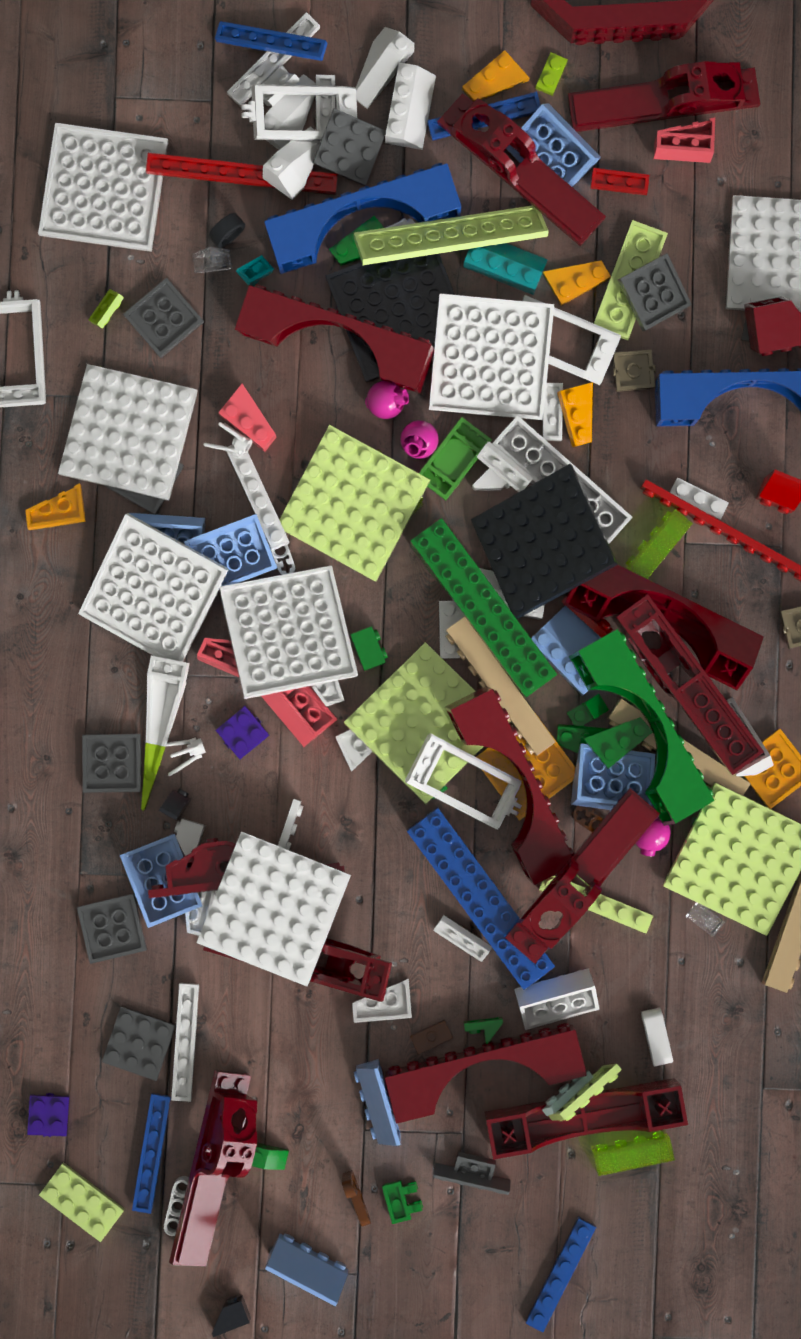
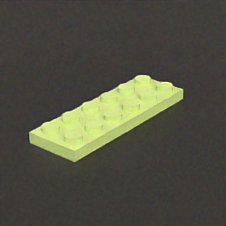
M632 220L594 324L621 335L622 339H629L636 317L618 279L658 258L668 233Z

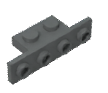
M458 1152L454 1167L435 1163L433 1178L489 1190L499 1194L509 1195L511 1180L493 1176L496 1160Z

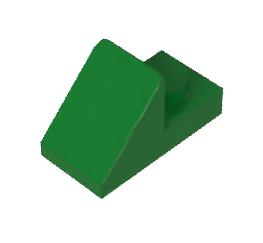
M597 694L566 714L573 725L583 726L609 709L600 694Z
M502 1017L463 1021L465 1032L469 1031V1034L480 1033V1030L484 1029L487 1045L503 1024Z

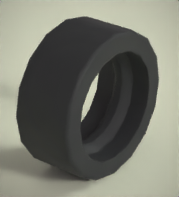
M231 213L222 218L211 229L209 238L218 248L225 247L243 232L245 223L237 213Z

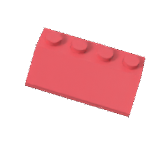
M310 686L261 696L303 747L338 720Z

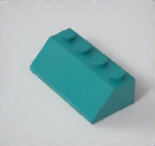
M502 243L470 248L464 260V268L534 295L548 259L510 244Z

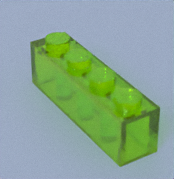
M676 509L672 513L668 511L661 519L664 521L660 527L656 525L650 532L652 537L649 541L646 542L644 540L637 548L640 552L636 556L631 555L626 561V569L646 579L649 578L693 524Z
M664 1132L654 1133L653 1137L648 1138L638 1136L634 1138V1141L629 1142L619 1140L615 1142V1145L610 1146L600 1144L595 1149H592L598 1176L675 1160L670 1137L668 1134H664Z

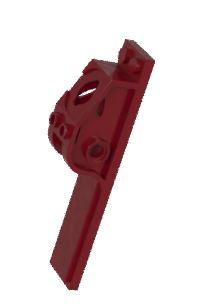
M704 61L672 67L661 78L651 82L568 93L572 128L579 132L759 107L760 97L755 67L741 69L740 62L717 63ZM715 81H732L733 88L727 91L722 90ZM688 85L689 93L678 95L669 100L668 89Z
M462 93L438 120V124L579 246L588 239L606 218L602 212L538 157L533 140L508 116L490 107L481 99L477 98L473 102ZM474 116L489 127L486 132L477 131L472 128V118ZM509 145L518 151L524 159L517 168L510 157L504 152Z
M648 594L616 617L627 632L625 634L626 638L655 681L668 696L673 697L679 703L731 775H734L764 753ZM644 631L657 632L660 636V648L649 649L644 643L642 633ZM679 665L691 677L680 687L668 675L669 672Z
M629 788L504 938L535 964L547 949H552L595 902L602 891L601 885L660 813ZM575 876L587 885L583 890V894L570 884ZM546 911H559L562 913V917L554 928L543 929L539 926L543 913Z
M218 838L206 839V843L194 848L191 851L192 853L178 861L176 859L165 866L167 888H164L163 884L151 886L152 890H148L149 898L218 890L225 873L220 870V863H229L236 844L230 841H218ZM339 862L324 864L345 873L344 866H340ZM187 863H193L191 868L186 867Z
M326 938L322 948V952L328 955L326 968L315 966L310 982L383 1002L392 962L381 960L380 955L365 951L356 946ZM206 946L203 948L204 951L241 961ZM355 962L366 965L361 979L356 978L351 973V966Z
M214 1070L169 1263L172 1265L206 1267L226 1182L230 1176L237 1178L245 1177L252 1167L257 1146V1100L247 1095L251 1079L249 1074Z

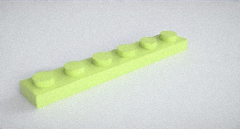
M555 875L542 881L539 890L543 891L554 879ZM570 882L574 888L583 894L585 887ZM602 894L598 896L588 909L643 933H647L653 918L651 914Z

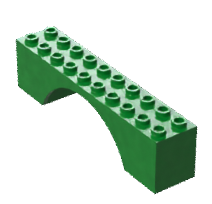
M442 518L410 541L413 551L430 574L460 608L524 699L558 675Z
M617 629L570 655L569 658L587 690H604L620 695L635 705L648 721L655 737L657 762L653 778L645 793L654 809L660 813L659 818L663 825L676 824L715 801L712 797L713 792L711 788L706 786L703 781L704 776L693 763V756L690 752L686 751L683 738L679 734L677 735L674 729V722L670 717H667L664 712L665 707L663 703L655 696L653 685L646 680L644 669L638 666L635 660V653L632 649L628 648L624 634Z

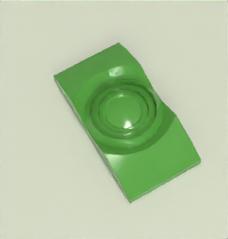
M461 417L419 474L430 479L431 481L427 487L446 501L477 462V455L492 439Z

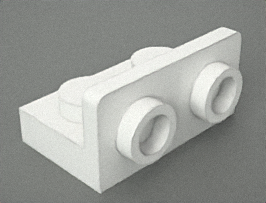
M279 66L262 84L295 85L300 79L296 74H289L284 66ZM263 94V102L267 106H274L285 94Z

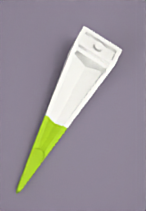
M152 655L147 673V717L142 811L146 808L184 693L190 664Z

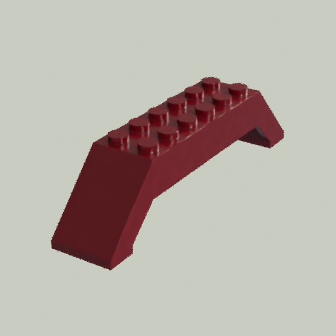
M530 0V5L568 42L584 45L587 42L603 44L605 41L621 43L624 40L640 42L643 39H651L652 41H659L662 38L680 39L714 0H682L572 7L565 0Z

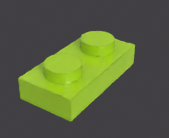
M550 52L535 89L553 96L568 59Z
M109 289L88 320L103 329L114 311L119 308L124 297Z

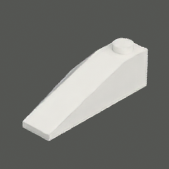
M384 27L372 43L355 88L357 102L366 109L369 108L397 73L399 62L405 63L413 54L414 42L400 31Z
M304 74L295 84L316 85L314 81ZM284 95L265 114V130L302 131L315 95ZM292 140L266 141L280 150Z
M309 127V128L306 129L305 131H316V130H314L312 127ZM290 141L263 165V179L293 200L306 185L321 141Z
M731 697L726 700L764 751V753L735 773L736 776L757 775L772 767L774 764L771 755L734 698Z

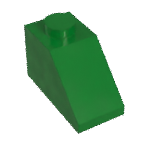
M257 1142L252 1166L261 1169L285 1170L289 1150Z

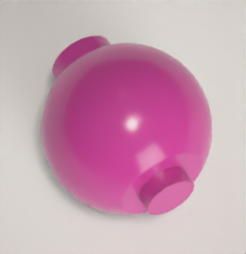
M380 381L370 388L365 404L376 417L391 419L402 411L405 404H408L409 395L406 389H401L394 382Z
M416 420L407 424L400 437L404 452L416 459L426 458L433 454L439 441L438 433L434 426L423 420Z
M658 816L635 843L641 848L640 853L645 856H655L656 851L663 849L670 840V826H664Z

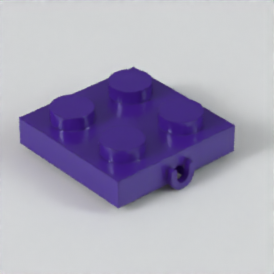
M246 706L215 730L225 741L224 744L227 748H230L239 760L270 736L260 724L259 718L257 716L254 717Z
M46 1093V1095L30 1094L27 1135H43V1137L67 1136L70 1096L54 1095V1093Z

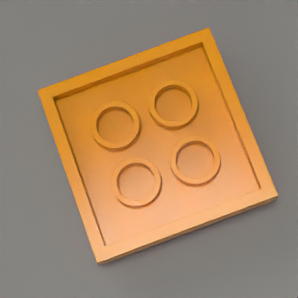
M781 729L776 730L762 741L771 755L774 765L757 775L743 776L751 783L750 786L770 809L801 786V755Z

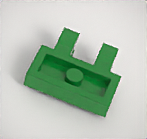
M398 1180L382 1185L392 1224L411 1220V1213L422 1211L423 1204L421 1200L408 1204L405 1196L406 1194L417 1192L418 1186L416 1181L402 1185V1181Z

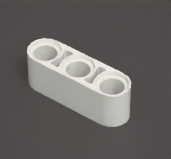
M661 1008L641 1011L653 1066L673 1063Z
M187 1176L179 1177L172 1189L164 1223V1231L169 1236H175L177 1230L172 1229L169 1226V1222L175 1221L178 1223L181 1210L174 1208L173 1203L180 1202L183 1205L186 1190L182 1191L178 1188V1183L182 1182L187 1185L189 1180Z

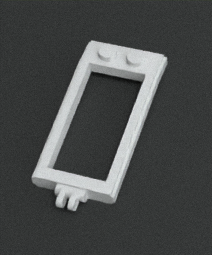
M253 84L251 88L252 101L241 105V110L249 111L243 112L242 118H249V122H253L255 140L321 141L324 131L265 130L263 94L336 96V109L357 118L355 87Z
M19 290L14 291V297H12L11 291H7V298H3V302H0V314L32 311L36 384L0 387V407L42 405L46 403L41 303L37 299L23 300V297H20Z
M526 295L522 299L524 302L543 303ZM554 307L553 316L600 336L585 370L552 356H549L548 364L600 385L621 335Z
M431 733L427 735L405 779V782L497 830L500 828L506 815L509 816L510 813L518 815L519 812L513 810L514 806L519 809L522 807V805L516 802L517 798H515L521 785L520 780ZM443 750L508 783L492 817L427 785Z

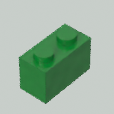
M371 626L350 634L364 671L386 663L385 659L388 656L385 648H380L378 641L381 638L377 629L373 630Z

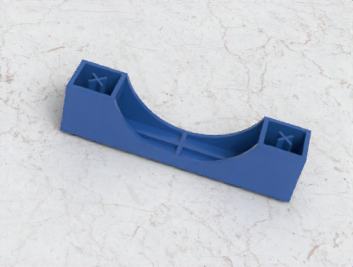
M438 163L433 165L431 169H419L414 171L412 175H400L395 180L389 182L384 180L371 188L365 186L355 193L346 192L336 199L327 198L317 205L312 203L298 211L296 209L289 210L282 216H270L264 223L280 274L317 263L319 248L330 229L347 215L362 209H394L407 214L418 223L460 217L461 203L448 164Z
M787 368L778 369V372H770V369H759L758 372H751L750 369L732 372V370L725 369L720 370V373H712V370H702L701 373H693L692 370H684L681 373H674V371L670 370L663 371L655 380L656 426H694L700 419L705 407L712 400L728 391L745 387H758L774 391L790 400L801 412V368L797 369V371H789Z
M438 807L407 829V833L523 990L555 967L546 953L534 964L504 938L520 918Z

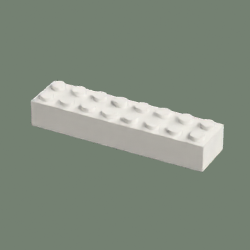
M518 415L492 443L533 478L532 484L571 464L608 544L633 518Z

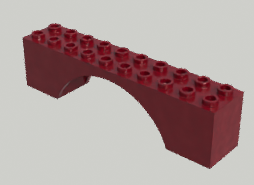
M255 284V287L249 285L235 330L241 335L277 347L288 336L303 328L317 325L344 328L358 335L370 346L377 360L380 378L383 381H391L401 388L421 393L434 354V348L429 343V340L421 337L416 340L411 337V334L401 331L398 334L392 328L382 325V328H379L374 322L364 319L361 322L356 316L350 314L342 316L338 313L339 311L332 308L324 310L320 307L321 305L314 302L305 304L301 298L291 296L290 299L280 291L273 290L272 293L266 290L264 286Z
M780 296L744 304L751 350L762 356L772 355L773 351L776 350L786 352L792 350V347L795 346L801 348V312L790 299Z
M620 565L614 566L569 591L564 605L597 622L606 617L623 613L648 594L676 633L692 648L707 675L737 691L754 668L764 636Z
M486 686L445 706V709L461 742L466 745L485 746L501 752L512 762L520 774L526 792V814L522 828L511 846L526 878L533 885H536L558 874L574 855V851L565 842L568 840L567 836L557 825L560 822L556 814L552 813L549 808L551 803L547 795L544 796L540 790L543 786L539 778H536L532 773L535 769L531 761H528L524 756L526 750L523 744L519 743L516 739L518 733L515 727L511 726L507 720L510 717L507 710L502 708L499 703L501 701L497 690L494 691V689Z
M562 1023L557 1025L556 1029L542 1028L536 1034L531 1035V1032L520 1034V1038L512 1039V1037H506L501 1039L500 1043L493 1044V1042H488L487 1045L483 1043L480 1048L475 1049L474 1046L464 1048V1052H447L441 1058L431 1056L426 1058L425 1062L418 1063V1060L408 1062L405 1067L400 1068L399 1065L389 1067L388 1071H385V1080L396 1124L434 1115L438 1099L448 1082L460 1071L478 1062L497 1059L514 1061L534 1070L548 1085L587 1076L575 1028L568 1023Z
M675 1078L604 1090L600 1094L590 1097V1102L583 1108L579 1107L575 1111V1116L568 1121H552L549 1116H546L542 1111L547 1105L546 1101L485 1111L493 1160L533 1153L535 1150L546 1145L583 1135L628 1130L652 1132L686 1126L688 1121L681 1085Z

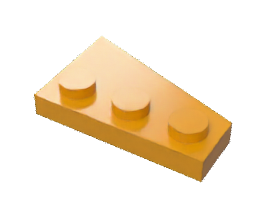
M504 50L463 85L462 90L474 102L477 98L483 100L495 95L497 92L505 89L508 90L514 87V85L522 82L525 83L530 78Z
M602 260L544 271L542 273L561 306L611 278Z
M593 382L557 392L572 447L592 442Z
M81 484L75 485L74 488L66 492L59 493L58 496L48 501L45 500L26 509L28 530L86 522Z

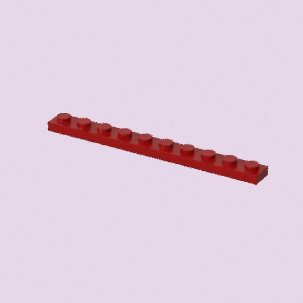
M148 153L146 174L275 188L263 179L262 165ZM311 171L302 191L336 195L338 174Z
M648 480L643 482L640 489L643 490L644 495L653 498V496L658 498L662 505L676 508L678 514L694 518L693 522L696 524L710 527L712 533L726 536V540L735 545L738 543L744 546L743 549L751 554L755 552L760 555V559L764 562L776 564L777 569L785 573L789 571L794 574L793 577L801 581V565Z

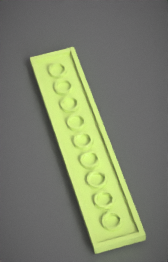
M532 205L355 232L354 241L362 264L367 265L547 237L549 230L541 212Z

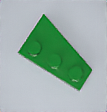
M373 216L332 246L329 251L341 266L357 261L361 258L354 241V233L384 227Z
M639 717L586 737L583 740L606 768L609 769L652 734L653 731Z
M558 724L557 743L561 747L578 753L580 744H586L583 740L584 738L609 728Z

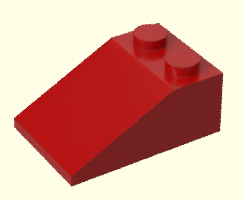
M775 469L763 479L756 499L760 500L759 503L764 506L770 507L772 505L777 507V511L781 513H792L801 502V480Z

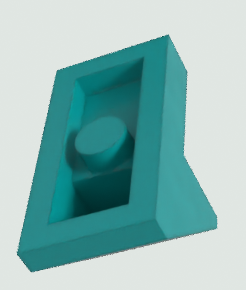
M261 255L238 268L236 272L248 286L255 287V284L270 275L274 268Z

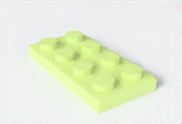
M618 1064L603 1065L593 1074V1078L555 1114L548 1116L552 1121L570 1120L575 1116V1111L579 1107L583 1108L590 1102V1097L596 1096L604 1090L603 1086L606 1083H612L618 1078L617 1074L622 1069Z
M64 1162L39 1194L40 1197L99 1242L103 1240L125 1210Z

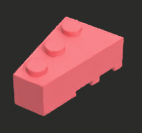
M715 117L710 118L709 121L700 123L697 121L693 122L692 125L683 127L680 125L657 131L654 141V159L710 163L714 154Z
M242 383L219 411V415L241 434L252 439V442L265 452L277 437Z
M204 638L197 653V659L239 677L231 641Z

